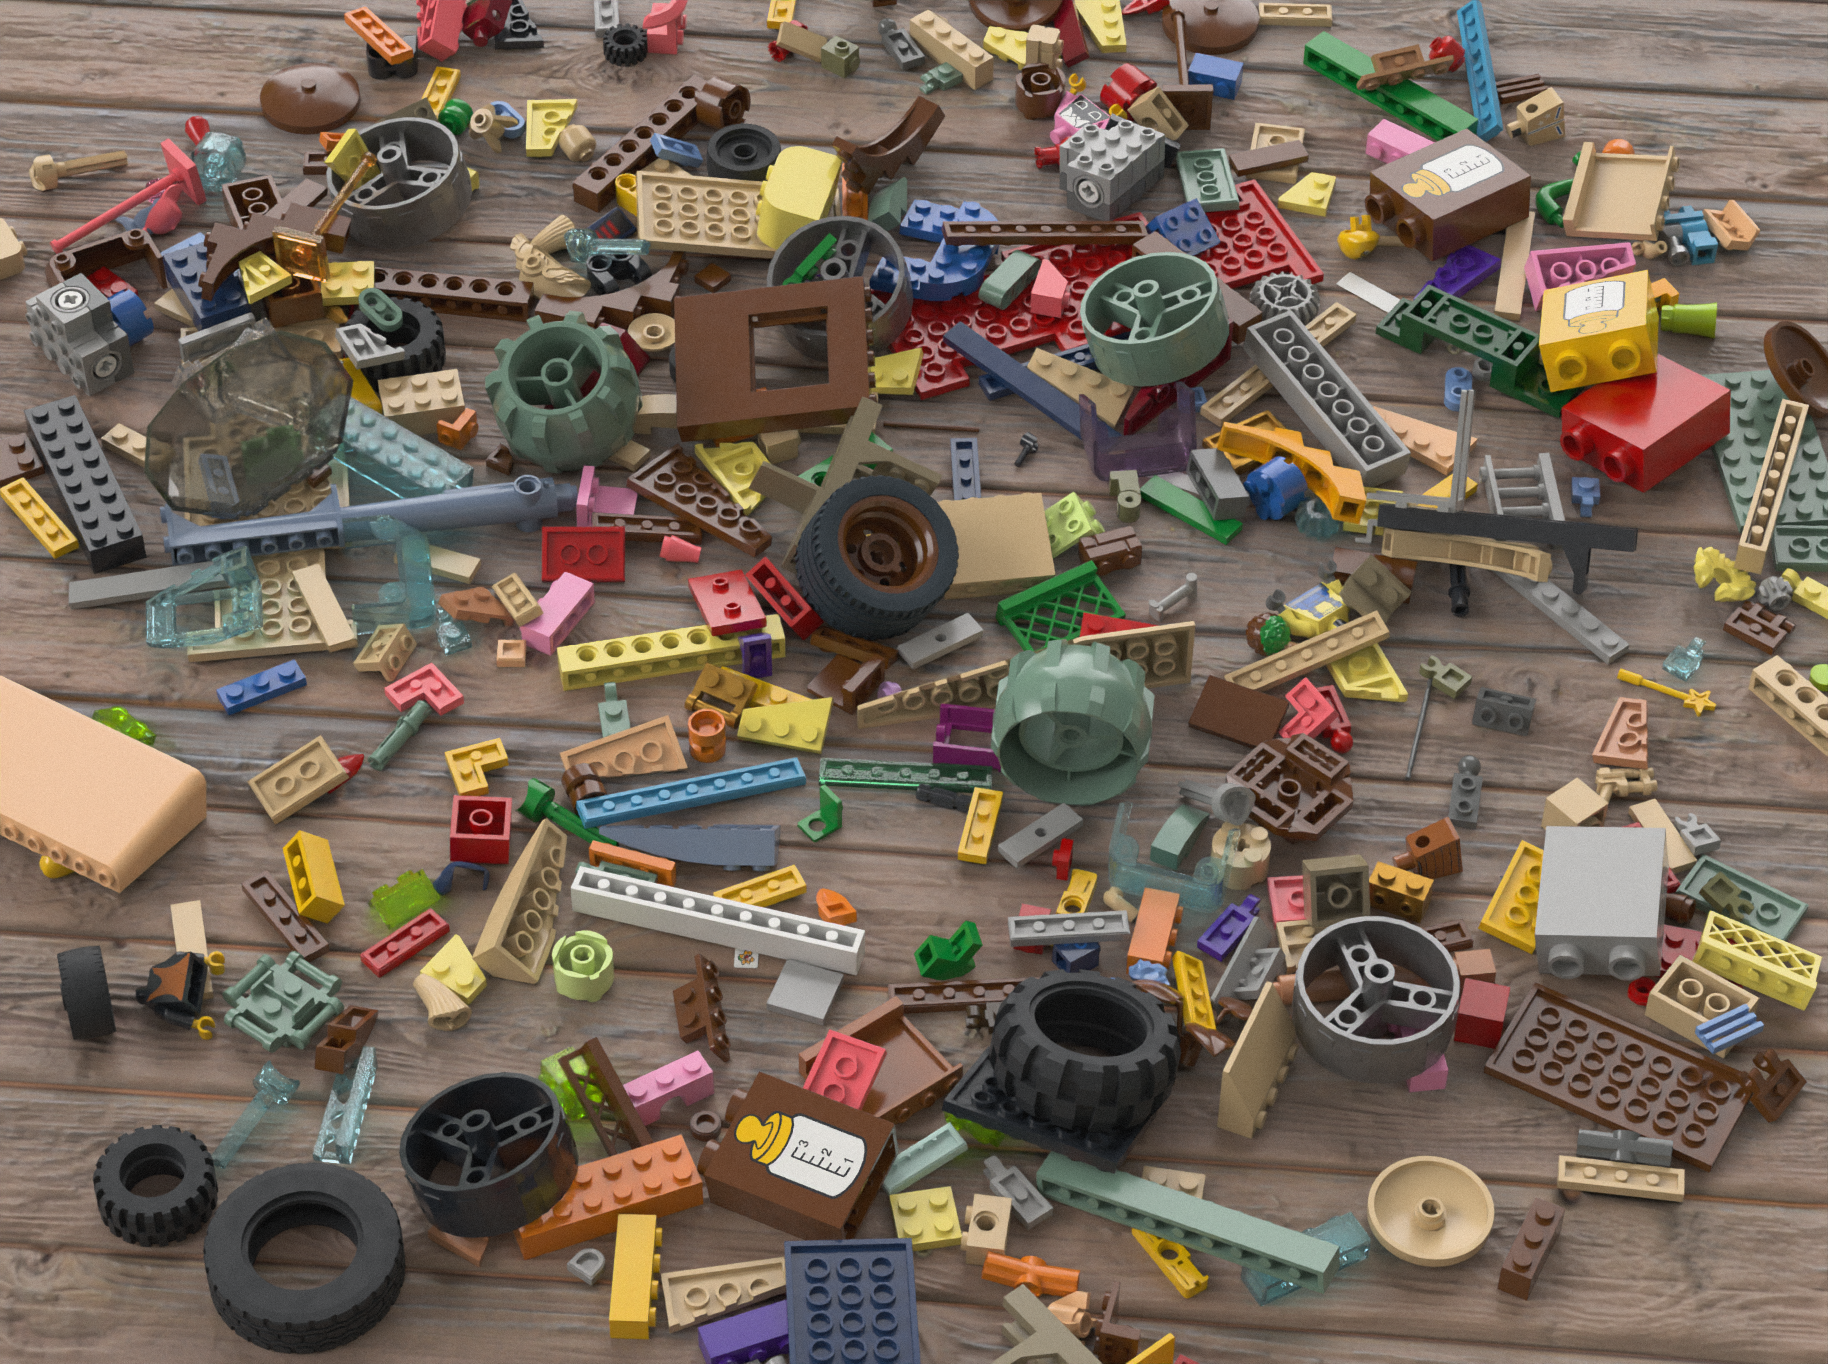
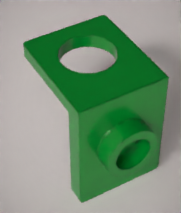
M824 784L820 787V810L797 823L798 827L814 843L818 842L842 827V801ZM814 821H821L826 827L822 831H813L809 828V825Z

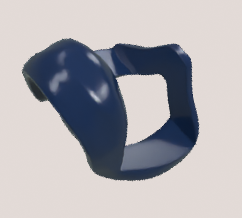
M456 861L447 865L431 884L435 893L441 896L450 893L455 868L459 867L484 871L482 890L486 891L490 874L482 866Z

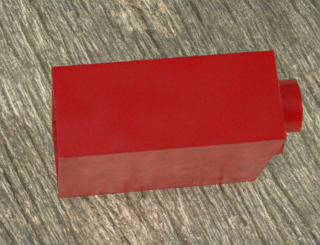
M1657 353V372L1597 383L1562 407V434L1560 436L1562 450L1571 459L1576 461L1582 460L1603 471L1611 480L1624 482L1645 493L1730 433L1731 390Z

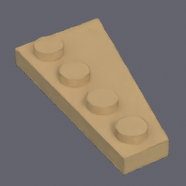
M1036 348L1027 365V369L1085 408L1088 412L1106 422L1114 430L1133 394V386L1113 381L1101 373L1039 348Z
M784 1257L662 1273L661 1282L669 1333L671 1334L786 1292Z

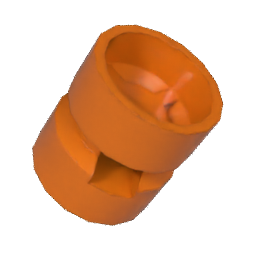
M702 709L694 712L689 717L690 755L699 762H716L725 755L726 727L724 716L720 712L713 709Z

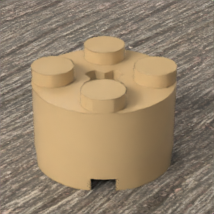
M1228 822L1223 823L1222 828L1213 837L1210 871L1212 874H1215L1220 884L1234 890H1247L1251 888V885L1258 882L1260 884L1266 879L1271 852V842L1267 830L1248 823L1238 826Z

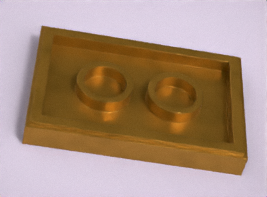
M1269 410L1237 423L1274 431L1275 427L1286 429ZM1221 431L1202 439V447L1204 449L1217 448ZM1224 452L1237 475L1263 465V463L1253 459Z

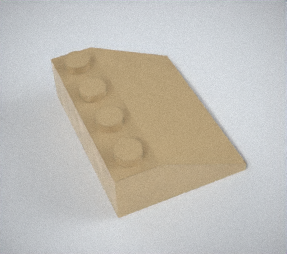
M1266 982L1222 1074L1217 1127L1252 1139L1257 1128H1263L1267 1117L1265 1110L1268 1105H1274L1278 1094L1276 1087L1278 1083L1283 1084L1289 1070L1287 1064L1289 1060H1295L1299 1050V1044L1295 1043V1026L1271 982Z

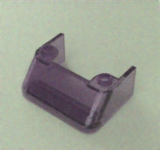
M1182 381L1176 382L1177 408L1167 409L1160 414L1158 418V431L1109 438L1107 426L1097 419L1096 404L1085 394H1079L1080 433L1092 473L1099 480L1108 482L1111 471L1137 470L1138 477L1186 471L1191 450H1197L1195 391Z

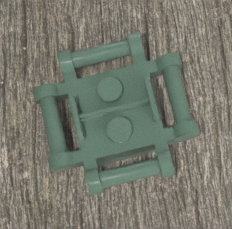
M292 951L281 966L276 964L269 955L264 954L257 960V965L234 987H228L222 993L224 1000L234 1007L226 1013L224 1023L231 1028L240 1029L263 1044L262 1047L270 1053H274L282 1045L289 1048L293 1044L299 1049H304L310 1043V1038L333 1016H338L344 1010L343 1003L338 998L333 997L341 988L342 979L321 971L305 961L303 955L297 951ZM299 970L323 985V987L318 990L293 973ZM250 988L251 995H249L247 998L242 997V995Z

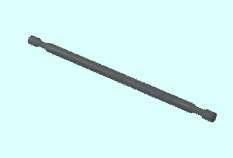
M1429 678L1427 681V689L1425 690L1407 767L1408 771L1405 776L1406 781L1411 779V771L1414 766L1431 693L1432 678Z

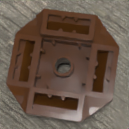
M1305 733L1292 735L1291 738H1278L1261 742L1226 774L1225 783H1234L1249 788L1255 794V802L1248 817L1254 820L1259 827L1266 828L1291 844L1305 840L1317 841L1353 808L1349 761Z

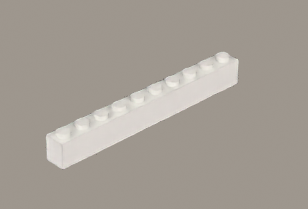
M581 866L571 886L572 911L786 960L791 959L856 976L865 954V930Z

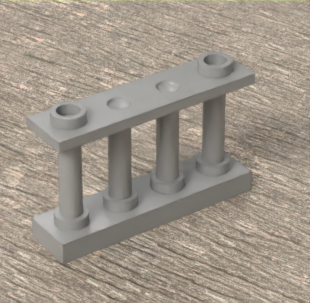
M1538 453L1537 464H1533V467L1493 469L1491 456L1485 455L1484 465L1479 467V481L1485 485L1490 513L1522 517H1542V519L1565 521L1549 453ZM1533 478L1534 481H1538L1537 486L1497 488L1496 479ZM1530 497H1537L1538 500H1542L1541 506L1502 507L1500 499ZM1492 538L1493 540H1496V541L1506 542V539H1496V538ZM1552 544L1553 550L1563 549L1562 545Z

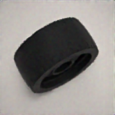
M733 124L720 129L713 134L708 142L706 154L708 176L768 182L766 180L768 168L770 165H775L778 155L782 152L779 139L769 129L756 124Z
M100 946L80 947L57 954L62 982L60 984L64 1010L68 1013L73 1040L91 1039L116 1032Z

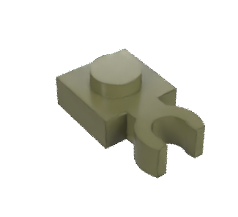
M1432 655L1429 657L1428 666L1422 663L1419 669L1420 675L1425 678H1433L1432 685L1453 699L1457 698L1471 685L1473 676L1452 663L1446 666L1441 665V661Z
M1721 871L1699 891V894L1719 913L1727 909L1731 919L1741 923L1744 919V915L1739 910L1745 911L1748 915L1754 910L1751 902L1739 898L1742 890Z

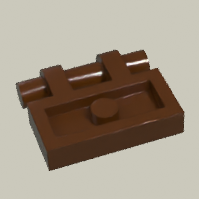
M1746 600L1742 608L1738 607L1726 620L1723 631L1772 656L1786 640L1787 633H1793L1796 625L1788 621L1786 616L1780 613L1776 615L1766 610L1765 605L1759 602L1755 604Z

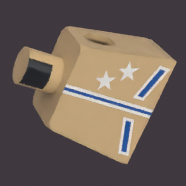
M1551 87L1519 104L1516 108L1517 121L1506 125L1507 134L1511 139L1521 135L1530 146L1565 137L1564 102Z

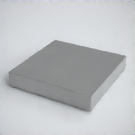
M787 959L766 1003L767 1010L823 1026L844 982V974Z

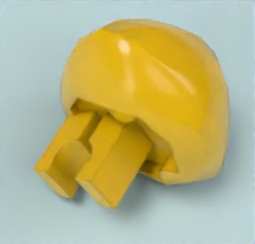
M1361 215V224H1359V217H1350L1351 230H1343L1338 235V246L1346 257L1356 260L1367 256L1378 244L1380 235L1372 231L1370 215Z

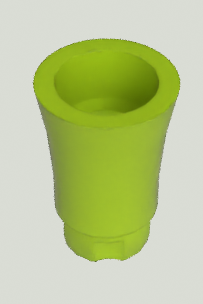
M1717 302L1691 305L1675 304V306L1662 305L1660 330H1673V333L1701 335L1715 339Z

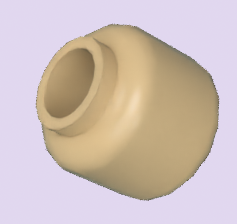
M572 124L561 132L560 148L571 161L577 162L581 160L585 162L593 157L596 140L585 126Z

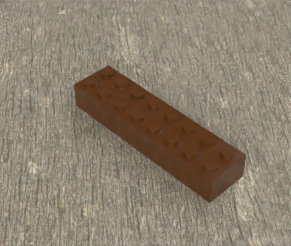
M272 175L221 185L226 214L231 226L238 229H243L245 221H250L253 212L265 215L282 200ZM287 250L266 255L291 274L292 278L291 284L262 298L272 327H286L296 323L324 318L322 292L304 250Z

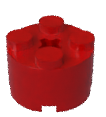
M1126 63L1111 74L1110 77L1113 80L1109 86L1104 84L1100 93V101L1108 109L1114 104H1118L1126 112V120L1133 122L1135 119L1128 109L1141 95L1155 89L1157 83L1136 66Z

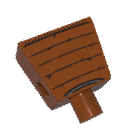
M1449 817L1408 835L1405 838L1407 852L1392 857L1394 867L1406 871L1412 869L1414 874L1429 879L1463 872L1460 838Z

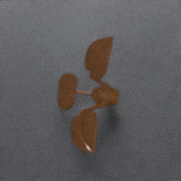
M1150 979L1132 982L1142 992H1150L1162 1003L1174 1004L1177 1007V1030L1181 1040L1179 1063L1192 1067L1195 1066L1204 1047L1213 1058L1221 1052L1234 1047L1235 1042L1225 1034L1215 1029H1207L1196 1023H1186L1185 1028L1188 1031L1183 1034V1002L1181 1001L1184 996L1173 987ZM1221 997L1218 1003L1224 1009L1215 1019V1026L1217 1028L1222 1019L1229 1014L1247 1021L1253 1007L1235 998Z

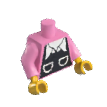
M1074 73L1069 77L1071 89L1066 91L1055 112L1054 130L1050 132V138L1054 144H1057L1064 138L1074 135L1087 123L1097 125L1100 129H1105L1112 113L1124 119H1127V114L1118 104H1114L1109 109V116L1082 94L1076 96L1077 92L1085 90L1086 81L1082 77L1080 82L1076 84L1078 76Z

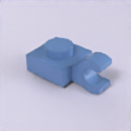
M1572 477L1571 501L1572 503L1580 504V517H1591L1593 504L1599 505V478Z

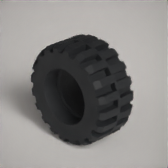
M390 297L401 309L403 316L401 327L395 331L386 332L381 330L362 311L358 310L352 314L351 319L344 326L361 323L371 329L373 333L386 338V344H408L401 347L405 350L403 360L360 369L374 392L378 393L379 391L378 380L439 372L445 364L446 350L442 322L431 308H426V305L419 301L414 303L409 298L398 300L397 297ZM344 351L345 358H349L346 352Z
M152 1125L150 1129H144V1127L136 1128L134 1133L130 1135L125 1133L118 1137V1142L116 1144L112 1142L104 1150L105 1155L99 1157L96 1163L97 1169L93 1174L98 1209L103 1223L109 1227L110 1232L119 1238L123 1236V1241L133 1245L139 1242L141 1247H151L152 1244H159V1247L169 1246L168 1242L176 1240L179 1243L186 1240V1235L189 1233L194 1235L202 1228L201 1223H207L213 1215L212 1210L216 1207L218 1201V1184L211 1153L208 1152L207 1146L203 1141L196 1140V1136L185 1130L181 1133L178 1127L169 1126L167 1129L163 1128L162 1125ZM154 1175H171L182 1180L171 1192L158 1197H140L130 1192L137 1183Z

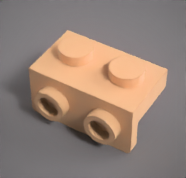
M1729 200L1722 211L1704 209L1702 212L1704 215L1703 219L1708 226V231L1713 233L1720 240V245L1727 250L1748 251L1760 233L1758 226L1735 200Z

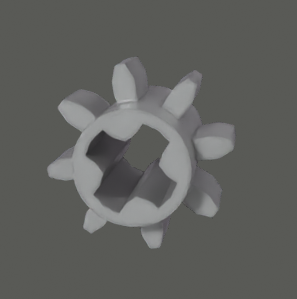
M1768 577L1758 587L1761 593L1756 596L1759 602L1765 605L1768 610H1782L1792 600L1789 594L1793 592V589L1788 581L1784 582L1782 577Z

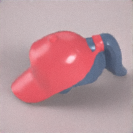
M173 184L164 191L161 198H156L152 205L140 210L134 219L122 216L117 217L116 222L121 223L126 231L137 228L145 230L149 235L153 233L166 234L174 230L182 219V212L177 205V201L184 188L181 185Z

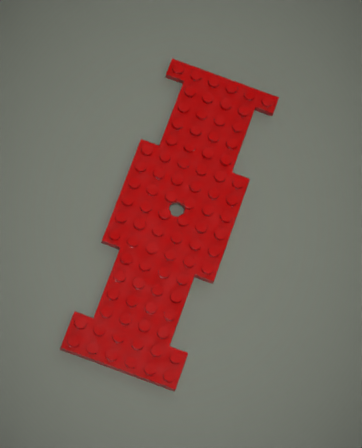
M1255 179L1235 185L1239 199L1238 210L1205 212L1220 239V243L1195 255V257L1206 262L1214 271L1215 276L1231 289L1260 281L1263 276L1270 277L1272 272L1280 275L1281 271L1283 273L1293 272L1294 276L1302 275L1304 280L1311 279L1312 285L1323 282L1324 273ZM1141 212L1113 220L1143 221L1145 226L1148 224V221ZM1023 245L1002 251V262L1015 250H1020L1040 259L1041 264L1043 259L1049 260L1068 281L1067 292L1071 293L1069 308H1064L1061 318L1030 313L1031 292L1036 278L1004 310L981 301L978 296L980 286L976 291L967 296H964L961 292L957 296H952V300L929 301L913 298L912 311L908 322L900 335L888 348L894 354L922 347L923 358L914 390L919 398L923 400L970 385V378L965 372L964 367L974 364L943 342V335L960 321L1006 354L1052 341L1056 342L1061 351L1088 344L1080 316L1081 302L1085 292L1107 270L1119 263L1132 259L1133 245ZM991 274L984 276L983 283ZM871 289V294L885 305L893 295V293ZM1114 322L1103 335L1111 337L1131 331L1132 329Z

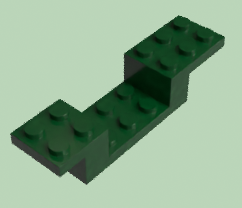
M1429 284L1413 302L1403 297L1376 326L1375 334L1420 355L1435 338H1438L1493 363L1489 387L1557 418L1562 415V407L1575 399L1585 388V386L1550 392L1543 361L1539 360L1541 353L1539 334Z

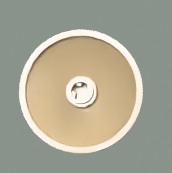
M1416 1156L1400 1160L1379 1174L1369 1192L1367 1217L1376 1239L1393 1255L1416 1265L1442 1267L1469 1259L1485 1245L1492 1231L1494 1204L1484 1182L1467 1167L1442 1157Z

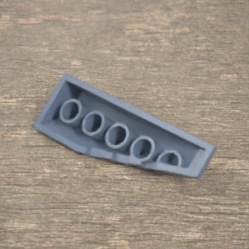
M686 824L679 826V829H673L671 825H651L650 828H644V825H603L599 828V834L627 846L686 862L723 865V870H741V865H753L752 870L768 871L770 866H775L778 862L781 825L713 824V826H708V829H702V826L697 824Z

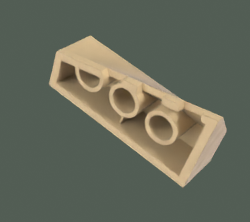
M926 10L910 19V37L928 57L939 65L945 62L949 63L963 74L962 81L974 90L993 80L994 57L954 29L946 18Z

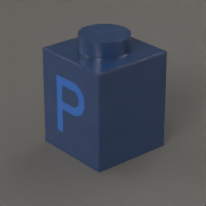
M1099 942L1053 944L1052 962L1059 970L1064 969L1066 973H1078L1080 969L1092 970L1099 966V952L1101 951Z

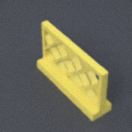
M1710 910L1692 962L1719 976L1805 1011L1816 989V978L1822 957ZM1714 924L1723 927L1725 930L1719 931ZM1743 936L1752 939L1753 942L1748 943ZM1727 938H1733L1737 944L1731 945ZM1771 948L1779 950L1782 954H1775ZM1754 950H1761L1765 956L1759 957ZM1799 959L1812 965L1803 966ZM1788 961L1793 968H1787L1783 962Z

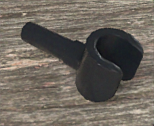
M1030 432L1025 433L1020 440V445L1024 448L1014 463L1017 467L1021 466L1030 452L1035 453L1038 450L1037 437Z

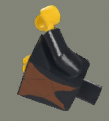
M178 951L166 961L152 966L149 971L147 985L136 989L135 995L138 1003L141 1005L145 1004L154 1012L157 1018L171 1025L190 1030L191 1027L198 1029V1034L202 1039H211L213 1037L212 1033L202 1028L205 1026L216 1028L214 1020L209 1016L201 1017L199 1020L194 1019V1017L199 1016L201 1013L208 966L211 974L222 975L225 972V966L223 965L225 963L224 955L218 951L212 952L208 957H204L202 953H193L192 951Z

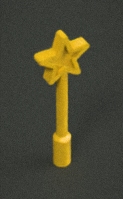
M1622 668L1619 670L1617 679L1636 686L1642 685L1684 700L1683 707L1694 709L1698 717L1701 716L1703 710H1715L1716 704L1709 700L1711 694L1709 690L1699 694L1695 690L1690 689L1689 694L1646 680L1639 674Z

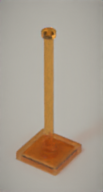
M363 153L361 162L310 233L278 225L273 229L272 235L277 264L289 274L324 283L331 277L325 238L321 235L369 167H373L377 162V158L373 153Z

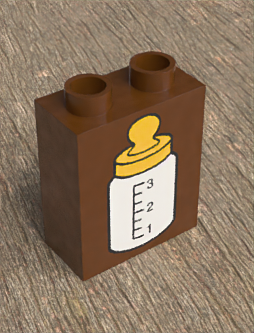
M1464 129L1370 171V195L1365 198V208L1373 222L1377 224L1383 223L1398 235L1403 245L1407 248L1414 247L1433 262L1528 218L1531 175L1470 130Z
M759 1071L749 1091L738 1088L733 1093L725 1113V1122L731 1125L722 1142L714 1139L707 1142L700 1155L697 1171L699 1175L705 1178L710 1203L805 1241L855 1239L899 1153L895 1124Z

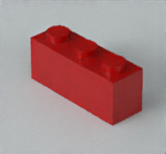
M766 556L745 574L803 640L824 623L823 619L815 613L807 601Z

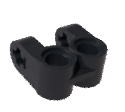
M404 35V41L413 49L414 57L400 64L391 65L367 43L366 57L369 76L374 79H386L392 73L399 78L414 76L418 71L417 35Z
M627 244L613 245L608 250V256L605 254H594L586 261L587 280L591 282V288L599 296L620 291L615 279L626 280L630 278L637 285L652 276L648 264Z

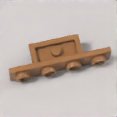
M1419 44L1373 54L1371 61L1375 73L1361 76L1356 86L1358 90L1365 88L1366 90H1374L1383 84L1396 85L1405 79H1421L1427 74L1441 75L1449 70L1454 58L1451 55L1424 61Z

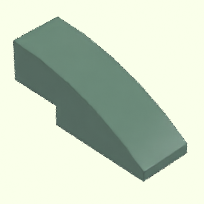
M905 177L887 185L876 193L870 205L868 221L879 225L886 231L901 224V216L907 214V179Z
M1185 804L1181 805L1165 822L1151 844L1150 861L1177 870L1184 856H1189L1210 818V813Z

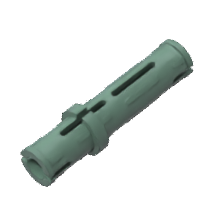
M421 700L417 701L408 714L399 718L395 729L384 739L375 752L368 757L367 761L370 762L369 765L373 769L381 771L411 735H416L421 723L432 713L427 703Z

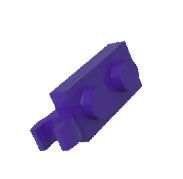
M1249 894L1239 907L1231 903L1197 940V948L1222 962L1242 940L1251 921L1259 913L1260 908L1256 906L1260 903L1261 899Z

